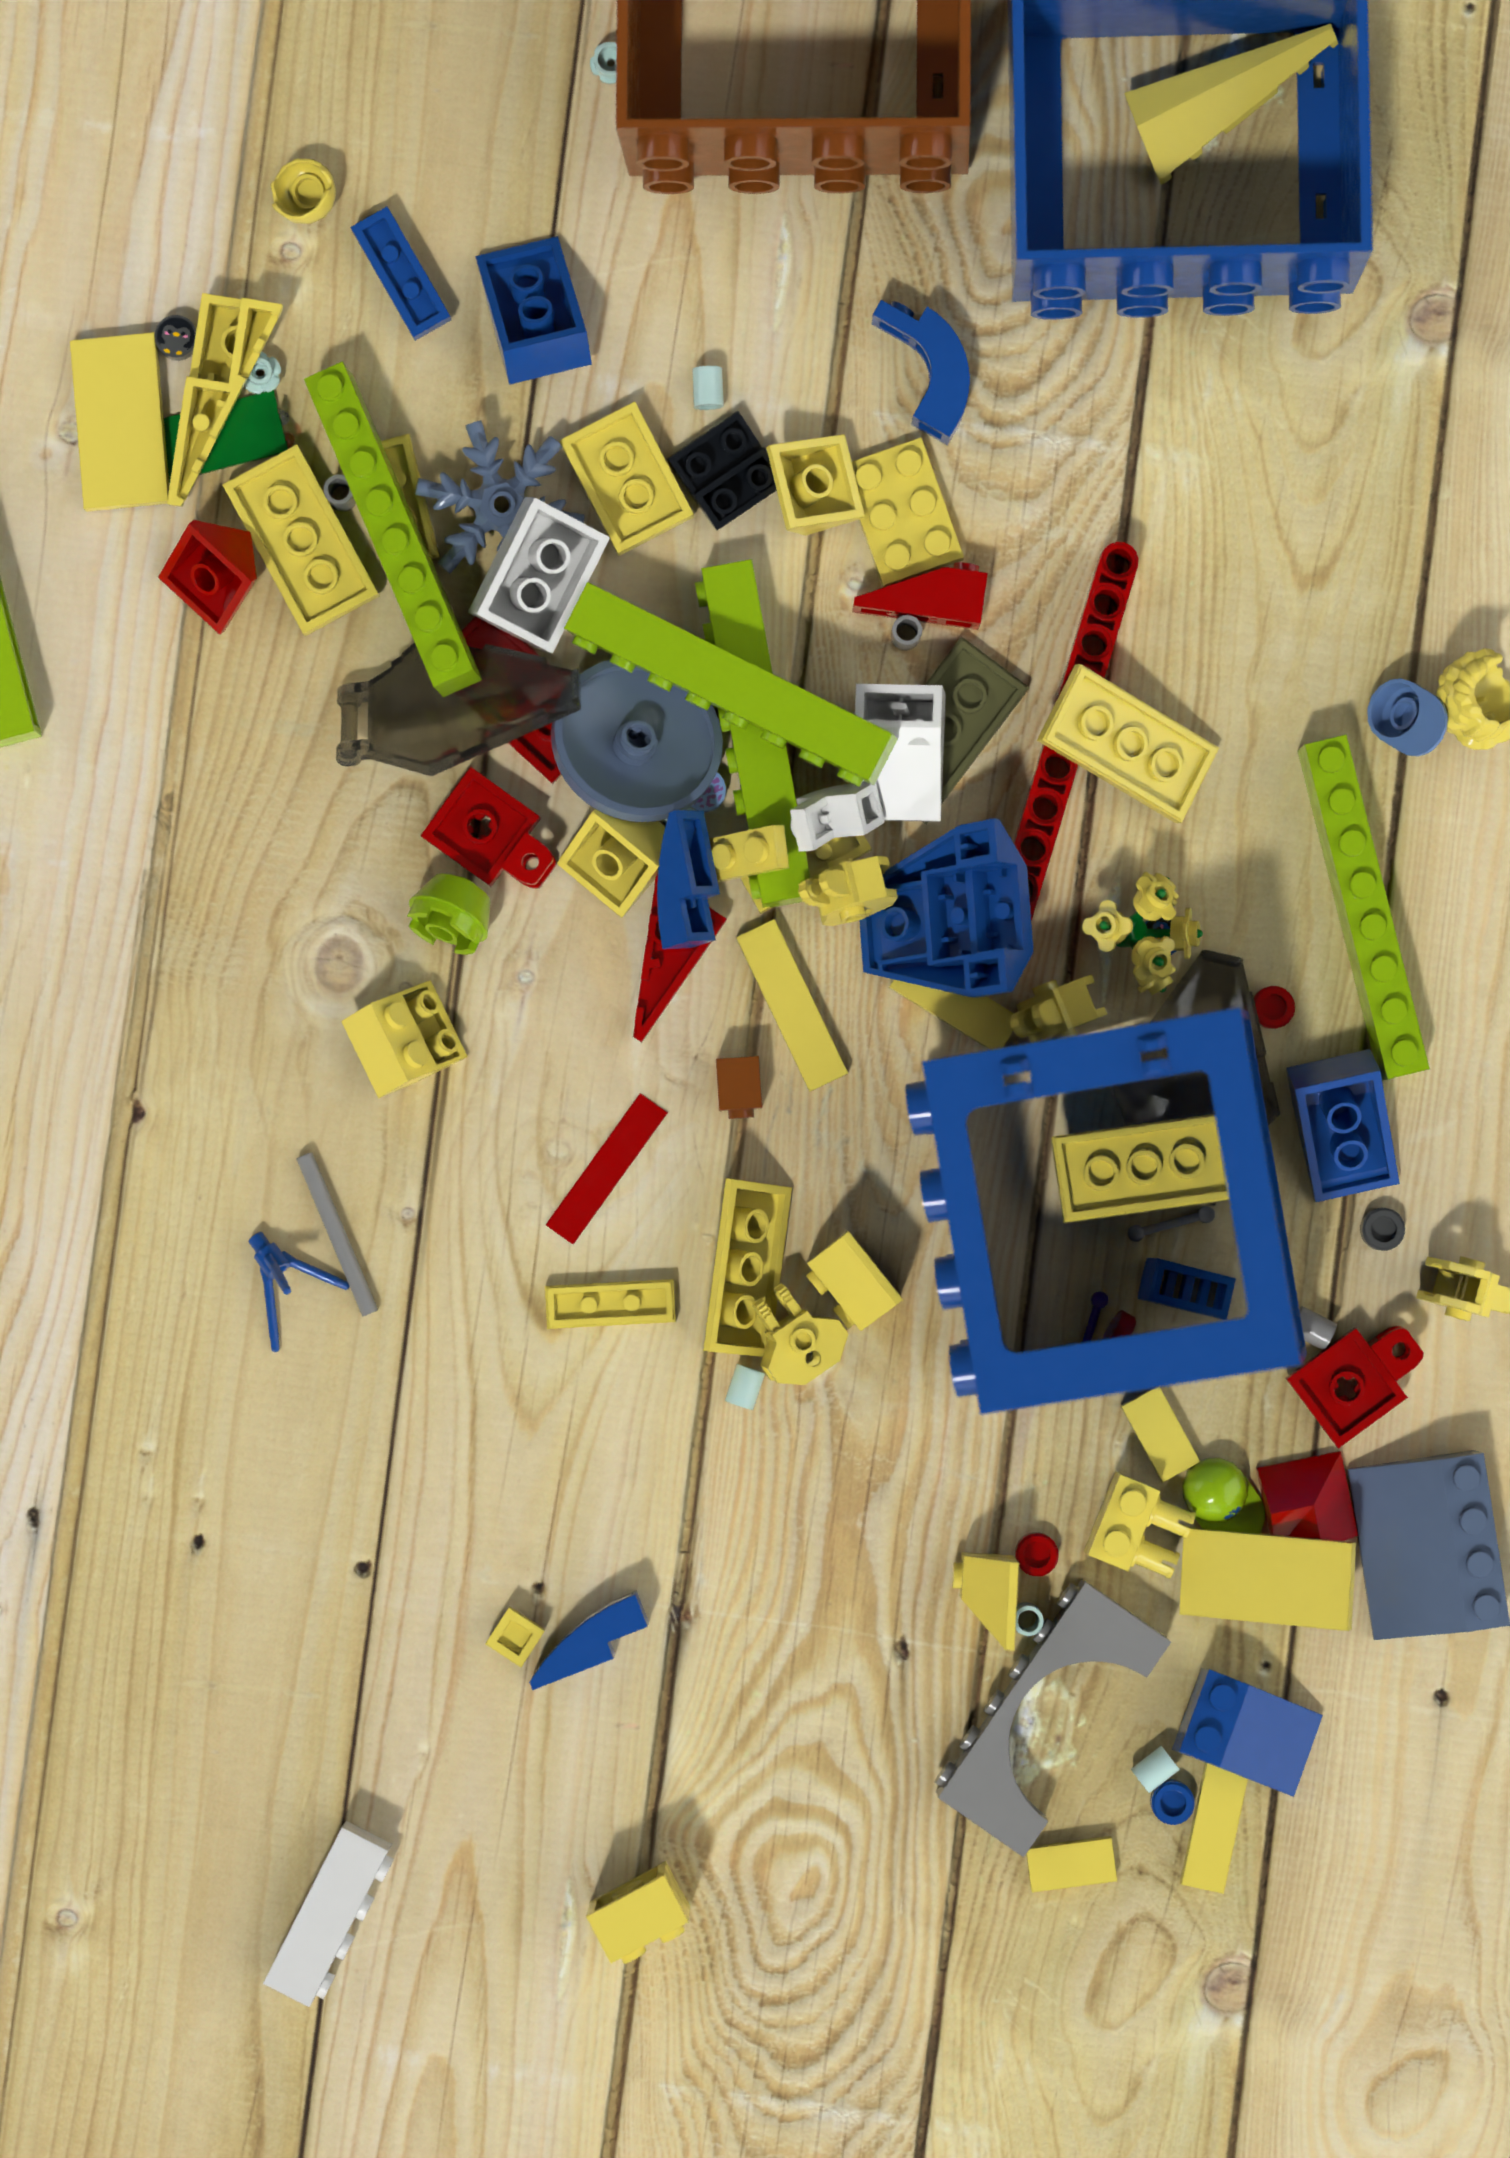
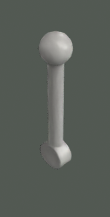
M1203 1206L1194 1214L1145 1227L1133 1225L1128 1229V1237L1132 1241L1138 1242L1143 1239L1144 1235L1197 1221L1210 1223L1215 1218V1212L1211 1207Z

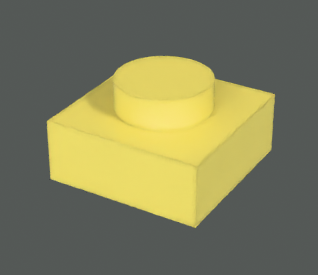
M509 1606L485 1644L519 1667H522L546 1629Z

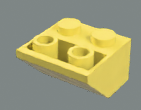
M431 980L372 1002L341 1021L378 1098L408 1087L468 1057Z

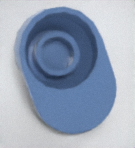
M1402 678L1389 680L1378 687L1368 705V723L1372 732L1380 740L1403 754L1417 757L1428 754L1440 744L1446 733L1448 716L1445 705L1437 696L1417 683Z

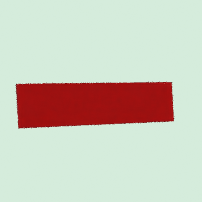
M640 1093L546 1223V1226L574 1245L668 1112Z

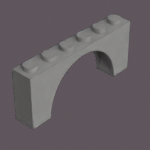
M1081 1579L1077 1586L1070 1583L1057 1602L1062 1608L1053 1621H1050L1048 1618L1044 1620L1042 1629L1033 1637V1640L1037 1642L1033 1651L1028 1657L1022 1654L1017 1659L1008 1676L1013 1678L1004 1693L997 1690L984 1708V1712L989 1714L980 1728L973 1725L959 1745L964 1750L955 1764L948 1761L935 1780V1783L939 1785L936 1793L940 1800L1022 1857L1027 1854L1048 1823L1045 1814L1038 1810L1019 1788L1010 1765V1729L1017 1708L1025 1695L1038 1681L1062 1667L1080 1662L1114 1663L1132 1669L1147 1678L1171 1643L1166 1636L1083 1579Z

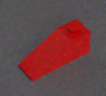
M955 562L953 568L943 567L854 597L852 612L896 619L903 615H911L924 623L979 630L988 573L979 572V566L976 564Z

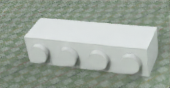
M348 1821L344 1823L263 1983L264 1985L308 2007L311 2006L316 1996L324 1999L335 1978V1975L328 1972L335 1957L344 1960L355 1936L348 1933L354 1919L357 1918L363 1921L374 1900V1897L367 1894L374 1879L383 1882L394 1858L387 1855L392 1843Z

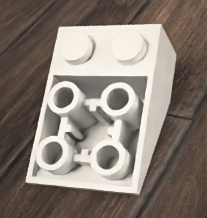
M856 684L855 715L892 733L898 739L876 781L884 821L941 822L946 694L942 685Z

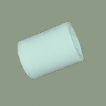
M699 366L693 368L694 408L698 410L723 408L722 367Z
M737 1364L725 1401L753 1410L765 1373Z
M1030 1602L1017 1604L1016 1630L1024 1636L1036 1635L1043 1627L1044 1619L1042 1613ZM1023 1611H1034L1036 1613L1034 1625L1028 1628L1018 1625V1617Z
M1162 1746L1131 1768L1148 1793L1152 1792L1180 1770Z

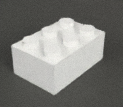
M524 497L468 613L541 651L553 654L565 630L564 627L610 537L535 497Z

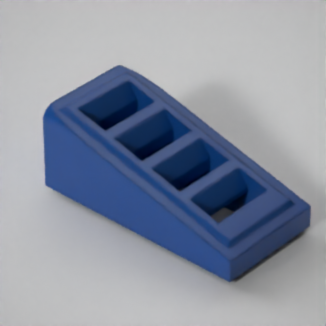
M1147 1258L1138 1291V1299L1227 1320L1236 1278L1159 1258ZM1164 1271H1166L1161 1289V1294H1159ZM1181 1274L1183 1278L1177 1299L1173 1298L1177 1276ZM1195 1278L1200 1279L1196 1301L1192 1303L1190 1299ZM1211 1282L1218 1283L1213 1306L1208 1307L1206 1304Z

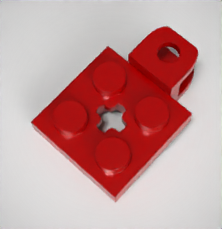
M472 767L469 768L420 835L424 840L490 887H492L504 870L521 884L532 889H539L557 865L556 859L548 848L530 835L541 820V817ZM485 816L490 818L491 821L488 826L492 831L488 836L481 835L479 838L471 836L474 828L470 823L474 818L480 821ZM539 859V864L535 869H526L529 860Z
M1401 1326L1387 1328L1369 1342H1366L1357 1328L1354 1327L1285 1379L1339 1449L1408 1398L1396 1381L1413 1370L1421 1362L1424 1352L1408 1330ZM1402 1342L1405 1347L1402 1355L1395 1357L1392 1352L1395 1344ZM1342 1376L1346 1380L1354 1377L1358 1383L1353 1388L1356 1395L1351 1399L1346 1395L1338 1398L1335 1394V1390L1339 1387L1336 1381Z

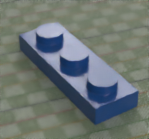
M388 206L350 227L415 341L452 320Z

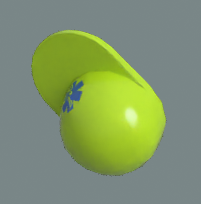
M1205 1458L1187 1471L1182 1484L1183 1498L1189 1511L1196 1513L1195 1519L1202 1529L1257 1534L1261 1532L1265 1521L1263 1502L1243 1472L1233 1462L1222 1458Z

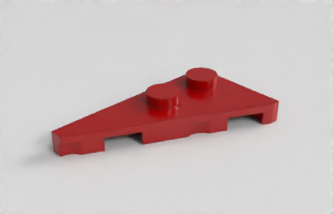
M658 874L655 877L638 1005L634 1022L633 1037L641 1043L712 943H705L693 948L662 949L658 923ZM710 908L716 937L727 919Z

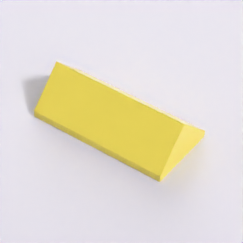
M726 1178L703 1351L763 1357L768 1338L764 1333L767 1329L754 1310L752 1303L760 1298L768 1304L773 1316H776L778 1299L775 1295L774 1287L780 1284L792 1187Z

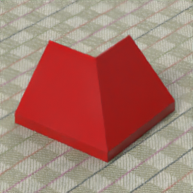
M193 520L188 524L158 578L219 635L225 632L257 579L251 532Z
M1341 1451L1256 1468L1269 1535L1344 1541L1358 1536Z

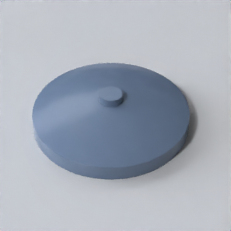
M610 660L596 664L577 676L568 686L553 717L551 727L552 750L563 778L583 801L596 810L617 819L633 822H653L668 819L669 812L689 809L709 788L721 762L723 748L722 730L715 709L710 705L708 711L691 704L685 700L687 692L675 686L668 692L647 681L650 673L638 667H635L633 673H630L610 663Z

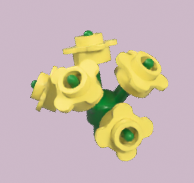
M1144 872L1142 877L1136 881L1138 890L1133 898L1136 911L1130 917H1125L1124 914L1118 912L1117 904L1114 901L1105 900L1100 903L1099 910L1093 917L1086 918L1083 921L1082 929L1086 935H1092L1096 939L1098 948L1103 952H1112L1116 945L1120 948L1131 947V959L1135 965L1133 974L1140 984L1137 989L1140 993L1148 989L1150 994L1154 995L1159 991L1161 993L1165 992L1167 986L1173 982L1170 975L1176 969L1170 963L1171 952L1184 951V959H1190L1191 947L1199 946L1200 937H1202L1203 932L1200 930V922L1192 921L1191 908L1185 909V916H1175L1176 910L1173 906L1177 904L1176 900L1179 896L1175 892L1176 886L1174 883L1160 873H1155L1153 876L1148 872ZM1162 917L1164 920H1171L1170 929H1147L1146 923L1142 919L1156 921Z

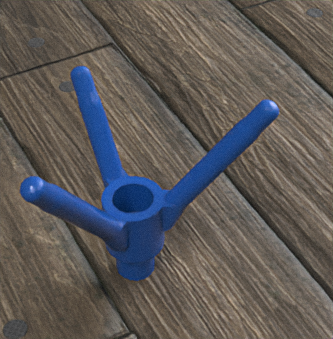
M259 1232L252 1236L248 1242L256 1252L254 1259L260 1266L263 1280L271 1350L278 1352L280 1344L273 1288L274 1278L285 1295L291 1293V1288L283 1274L289 1267L344 1290L349 1289L350 1286L347 1281L300 1261L285 1251L281 1252L276 1243H270L263 1232Z

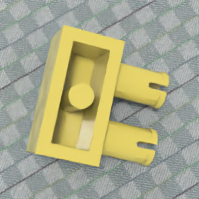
M1115 1471L1084 1552L1093 1558L1125 1571H1129L1130 1567L1136 1564L1170 1579L1175 1569L1162 1563V1561L1165 1560L1177 1565L1180 1553L1144 1540V1531L1146 1527L1153 1524L1186 1539L1191 1528L1178 1523V1520L1193 1525L1196 1513L1160 1500V1490L1156 1487Z

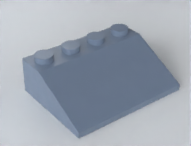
M1471 1450L1347 1469L1374 1640L1462 1633L1510 1626L1484 1453Z

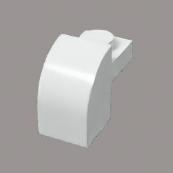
M863 782L860 787L853 784H844L817 790L797 798L798 806L790 810L791 830L796 837L799 852L814 851L833 838L866 835L885 823L876 783L873 786Z

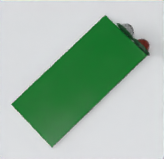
M274 390L237 399L199 475L275 456L295 444V436L289 431H284V425L289 422V413L284 409L278 408ZM180 414L164 418L169 483Z

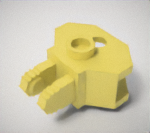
M873 856L853 861V858L850 857L836 859L828 863L829 869L813 875V879L809 878L798 884V893L802 902L804 901L809 906L818 907L822 925L836 926L862 920L892 906L898 898L896 889L885 887L883 874L890 866L889 859L885 856Z
M1091 974L1062 986H1058L1055 979L1032 988L1034 997L1017 1004L1019 1012L1011 1015L1010 1020L1011 1029H1013L1016 1036H1019V1038L1029 1036L1030 1042L1034 1043L1049 1038L1058 1039L1078 1035L1076 1027L1108 1014L1105 1007L1095 1009L1087 988L1088 985L1095 983Z
M1427 1256L1425 1265L1438 1269V1274L1433 1292L1429 1293L1418 1290L1417 1299L1446 1307L1445 1315L1469 1322L1472 1314L1488 1318L1493 1310L1510 1314V1288L1498 1285L1500 1276L1484 1270L1486 1263L1461 1256L1459 1263Z
M780 1283L774 1287V1291L778 1301L788 1312V1316L777 1322L766 1302L758 1298L752 1303L754 1310L767 1329L764 1333L768 1338V1342L760 1366L769 1380L776 1381V1383L806 1385L841 1360L848 1332L838 1319L811 1316L807 1310L801 1309L786 1286ZM812 1352V1359L806 1363V1355Z

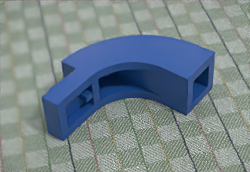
M881 300L873 313L872 325L913 348L924 360L929 374L928 390L913 414L911 425L948 446L961 423L969 394L970 374L964 348L952 327L931 308L926 307L918 321L913 318L914 312L905 305L896 301H892L890 305Z

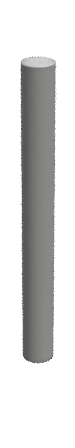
M311 1152L297 1158L299 1167L362 1317L378 1311L313 1153Z

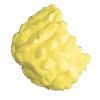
M1487 648L1477 652L1467 651L1458 660L1448 665L1439 676V687L1436 696L1446 707L1448 716L1447 731L1454 734L1463 746L1473 750H1488L1498 743L1510 740V683L1502 677L1503 669L1497 666V664L1502 662L1503 656Z

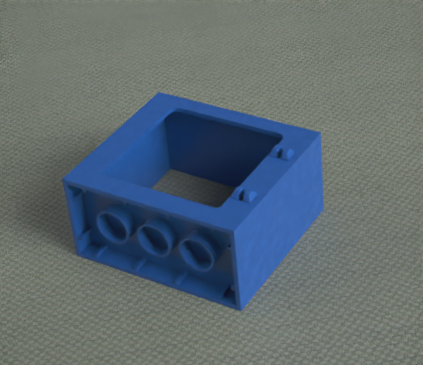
M1007 0L1012 302L1030 301L1031 316L1045 320L1078 317L1082 314V300L1116 299L1117 314L1130 318H1147L1166 314L1168 312V298L1202 297L1203 312L1216 316H1233L1252 312L1255 309L1254 296L1289 295V310L1301 314L1327 313L1341 308V294H1353L1373 251L1368 0ZM1331 23L1338 45L1334 48L1329 45L1309 61V68L1301 75L1296 72L1300 244L1064 250L1060 44L1064 39L1249 33H1291L1295 36ZM1313 65H1323L1321 88H1314ZM1325 195V201L1323 202L1324 218L1316 219V196Z
M1240 1007L922 1062L925 1081L906 1084V1103L914 1135L934 1134L939 1168L920 1171V1186L928 1222L948 1220L953 1254L935 1258L934 1267L938 1295L943 1310L963 1307L968 1339L960 1340V1344L949 1346L952 1381L958 1398L977 1395L980 1415L1302 1365L1307 1355L1250 1013ZM1167 1048L1168 1059L1160 1058L1142 1062L1141 1052ZM1195 1071L1207 1073L1248 1308L1247 1314L1237 1319L1017 1353L1009 1350L1002 1338L967 1127L969 1114L980 1107ZM1030 1072L1031 1082L1023 1081L1005 1085L1004 1075Z

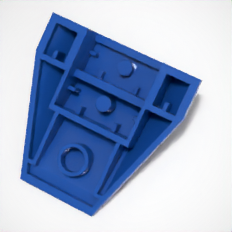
M993 818L958 825L886 870L883 874L885 887L896 889L898 898L892 906L859 920L864 973L973 998L1013 992L1034 950L1027 865L1000 819Z

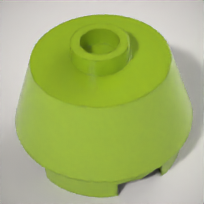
M446 873L436 874L409 900L410 910L407 916L412 918L409 928L426 942L434 945L436 939L456 945L454 953L469 955L475 953L479 942L487 939L490 898L469 879Z

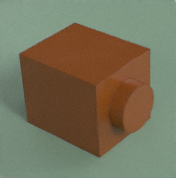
M759 1056L716 1059L719 1111H728L729 1119L754 1118V1109H762Z

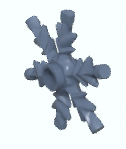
M480 420L465 425L473 448L463 447L462 449L463 453L478 465L470 470L483 476V484L479 489L470 490L463 478L459 487L453 479L443 472L440 473L441 484L418 478L415 495L438 499L433 506L434 510H442L456 504L455 513H458L467 505L473 508L476 513L474 523L459 524L465 532L455 533L444 539L445 543L453 545V547L437 563L449 574L452 573L464 557H466L469 565L474 564L477 544L479 543L483 548H486L485 533L488 531H498L503 537L496 551L499 550L523 502L526 486H541L535 478L550 475L556 471L554 466L547 464L562 448V445L556 439L549 436L536 453L531 445H527L523 456V466L515 461V476L511 479H503L497 471L504 458L495 460L499 439L494 437L491 441L487 442L485 430ZM498 496L505 497L509 502V508L504 513H500L494 508V501ZM545 496L541 497L539 500L545 502ZM565 499L548 504L584 523V514L562 511L566 505Z

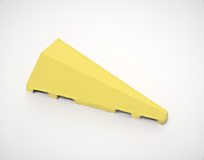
M1331 23L1125 92L1128 105L1160 185L1169 181L1172 178L1171 172L1187 159L1191 158L1194 161L1202 154V147L1222 131L1227 134L1278 93V86L1297 72L1301 75L1309 68V61L1329 45L1332 48L1337 46L1338 41Z
M202 293L190 375L186 376L167 499L168 505L182 507L282 313V304Z

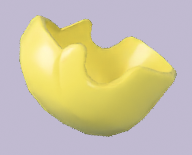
M297 158L282 166L275 180L270 185L274 201L272 207L293 223L312 224L323 219L332 209L335 201L336 189L333 177L327 167L314 159Z

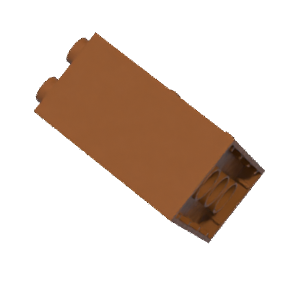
M617 0L616 130L629 176H643V189L657 194H682L694 189V176H728V188L730 190L745 194H764L777 191L780 188V175H814V188L816 190L826 193L844 194L865 189V175H900V188L902 190L914 193H937L951 188V175L968 174L971 0H917L916 118L681 119L682 0ZM933 76H943L942 99H934Z

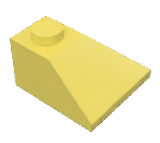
M962 1552L961 1563H953L952 1588L960 1589L959 1595L963 1602L1005 1650L1014 1651L1019 1562L1013 1555Z

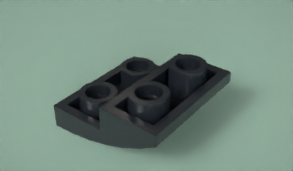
M739 411L734 412L667 458L679 479L716 531L776 491L767 450L760 445Z

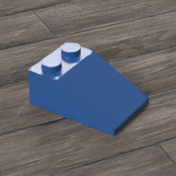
M558 236L476 256L509 385L592 365L587 331Z
M1367 1049L1287 1067L1286 1071L1293 1109L1315 1202L1400 1184L1381 1071L1371 1050Z
M1201 1668L1172 1750L1294 1797L1323 1715L1210 1669Z

